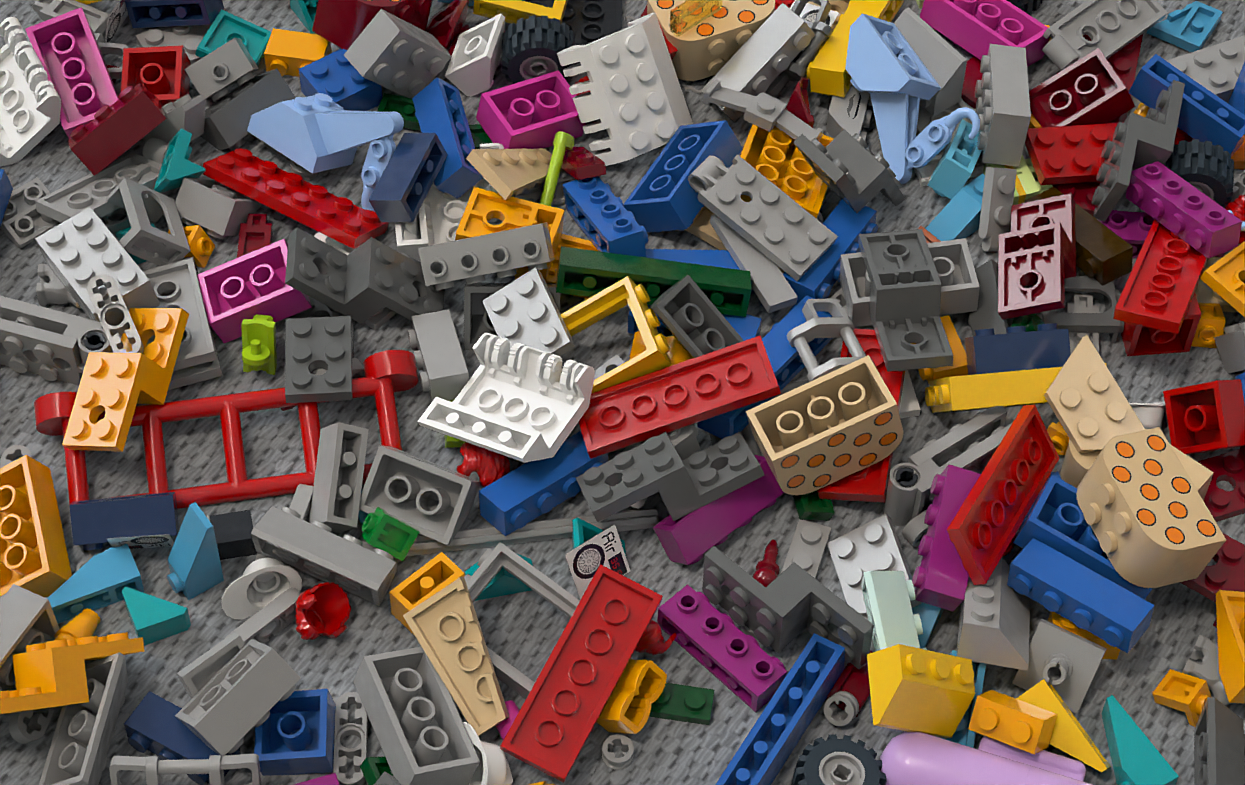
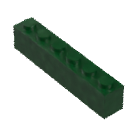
M561 246L556 293L592 297L628 276L636 286L639 284L643 285L650 298L647 304L652 305L665 291L689 275L721 314L746 317L751 294L750 271Z

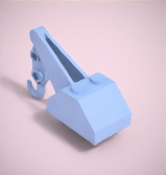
M863 13L850 26L845 69L852 77L850 80L852 85L858 91L870 93L883 157L889 163V168L895 173V178L901 184H905L912 176V168L926 166L950 142L957 124L962 119L968 118L972 122V131L968 136L971 140L978 134L980 119L973 109L968 107L958 108L950 115L932 121L916 136L920 100H930L941 87L894 23Z
M316 93L313 96L296 97L292 100L279 102L251 115L247 129L249 133L312 174L352 165L357 147L370 143L361 173L363 180L361 205L364 210L374 211L369 199L396 149L393 135L399 133L404 126L403 118L398 112L344 110L343 107L333 102L330 96Z

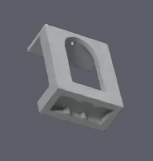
M124 178L106 197L108 202L127 211L131 229L119 241L126 252L161 266L180 261L191 251L174 199L128 178ZM165 214L171 234L152 227L149 220L157 222Z

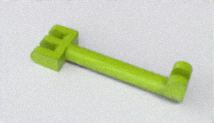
M561 131L555 134L554 149L539 203L547 206H552L566 149L572 150L574 146V137Z

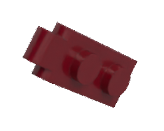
M573 147L572 150L566 149L561 168L575 179L580 180L606 175L605 162L586 148Z
M248 214L247 223L240 224L237 258L272 244L273 224L267 223V214Z

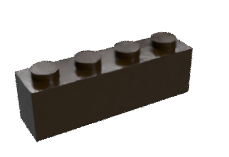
M1052 187L1025 200L1024 203L1064 194L1055 187ZM1075 203L1076 266L1084 271L1088 277H1094L1102 286L1132 271L1133 246Z

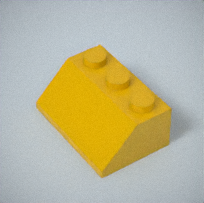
M901 644L867 654L874 726L907 732H922L945 739L953 736L975 696L974 671L971 659Z

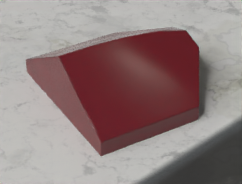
M454 0L433 15L426 28V32L433 35L445 49L451 46L466 20L469 0Z
M802 77L789 99L786 110L813 128L814 116L810 115L807 94L808 78Z

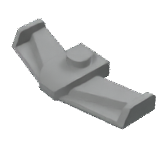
M715 80L705 92L703 104L714 103L745 112L744 120L769 132L776 126L794 140L801 134L810 141L814 138L819 141L823 137V130L821 128L815 130L786 110V102L769 94L749 95L721 87V82Z

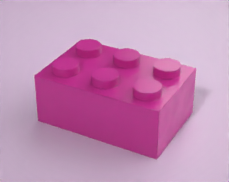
M559 70L482 93L476 115L477 121L491 141L502 144L504 149H539L553 146L555 134L558 131L568 133L575 139L583 135V126L586 124L581 123L573 98L577 95L570 93L569 87L571 86Z
M285 239L197 275L209 325L223 343L242 336L241 324L243 319H253L254 315L258 314L272 316L273 322H278L312 308L308 295L285 284L288 243Z

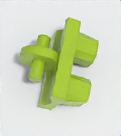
M258 314L254 315L253 319H243L241 324L243 372L263 370L270 375H275L277 369L276 322H273L272 316Z

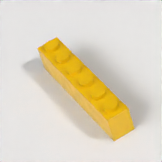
M850 0L847 10L844 14L840 15L833 33L825 44L819 47L814 61L808 64L807 78L810 79L811 92L845 97L852 86L850 81L852 77L845 69L850 26L862 13L892 22L904 0Z

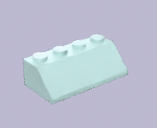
M904 571L863 572L861 589L868 621L874 625L872 640L875 652L897 644L920 648L918 635L923 634L919 613L913 614L910 601L915 600L912 580H905Z

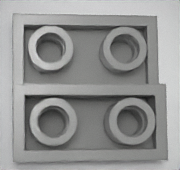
M38 177L12 191L0 229L20 249L33 242L38 236L61 224V222L37 212L35 201L50 194Z

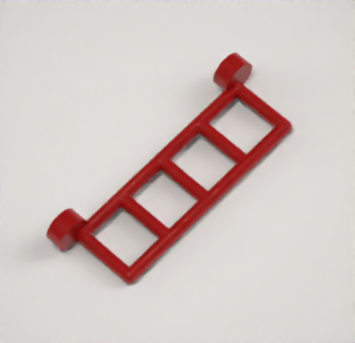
M387 350L370 355L364 360L365 377L352 379L353 398L375 396L381 445L402 450L394 392L409 390L416 386L419 380L415 355L412 352L406 350ZM285 387L166 402L164 405L136 406L130 427L142 426L149 493L134 495L175 492L177 509L188 508L194 502L198 506L288 495L295 494L299 484L314 486L321 430L317 403L329 401L286 403ZM55 392L36 399L34 408L37 431L50 436L63 435L64 440L77 392ZM298 406L306 472L248 480L240 413ZM106 411L99 415L97 422L105 417ZM220 416L228 482L169 490L162 423ZM64 446L69 505L73 501L90 500L85 450H70ZM373 463L364 464L362 485L365 484Z

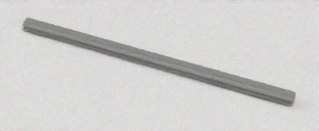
M656 508L617 512L599 522L596 521L594 515L578 516V518L602 530L615 525L617 532L653 528L659 523ZM577 517L529 522L524 527L515 530L507 536H504L494 526L459 530L450 545L424 535H418L406 556L497 546L500 542L504 545L569 538L572 537V520ZM361 541L363 543L362 547L374 552L376 547L368 544L366 541ZM258 553L256 555V560L260 558H267L269 556L264 555L262 553Z

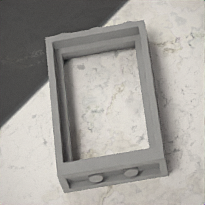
M501 542L494 550L489 548L484 552L477 564L480 567L472 576L469 574L464 576L472 603L502 567L570 618L580 600ZM487 647L496 677L526 699L535 682Z

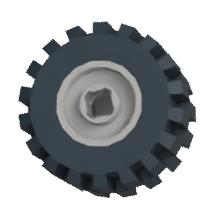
M543 15L541 17L529 16V19L521 18L517 20V24H510L508 30L504 31L502 39V72L505 74V79L515 84L559 70L565 80L570 82L572 76L565 77L563 69L576 65V63L561 66L557 53L576 45L573 31L569 30V26L566 23L560 24L559 19H548V16Z
M1192 139V142L1184 140L1179 141L1178 145L1174 144L1173 152L1164 166L1225 208L1231 202L1233 196L1234 161L1231 159L1230 153L1223 151V147L1220 145L1214 146L1210 141L1199 142V139Z
M836 734L828 735L826 741L819 737L814 740L813 746L808 744L804 748L802 755L799 756L791 785H885L886 775L880 772L882 760H875L877 753L873 748L867 750L864 748L865 742L858 740L857 743L851 741V736L844 735L843 739H837Z

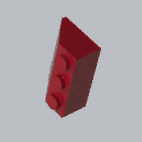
M141 83L135 87L129 86L119 94V100L110 107L105 105L95 113L94 120L86 126L84 124L79 125L70 134L71 138L68 140L70 149L94 176L167 119L161 101Z

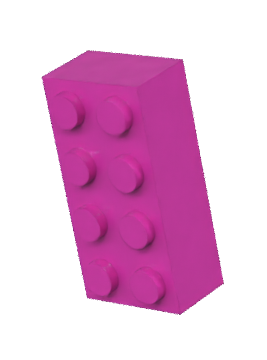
M924 0L919 16L932 29L937 30L954 44L961 46L980 60L982 55H988L990 44L1026 48L1027 67L1043 58L1044 52L1042 49L1050 39V37L1046 39L1043 36L1044 32L1048 29L1047 26L1007 0Z
M82 7L25 29L33 49L48 74V81L52 82L54 89L61 99L60 121L69 139L71 138L70 134L75 128L81 124L86 126L94 120V115L100 108L105 105L110 107L119 100L94 32Z

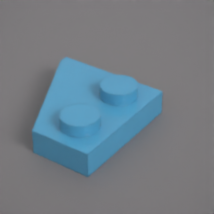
M1195 1L1186 5L1182 10L1169 13L1166 20L1155 24L1147 30V34L1189 52H1194L1202 49L1221 20L1223 12Z

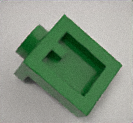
M377 507L374 513H369L362 525V537L368 544L388 552L401 561L405 559L419 534L418 529L393 517L380 507Z

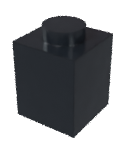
M250 510L210 516L220 560L257 554L251 537L253 522Z

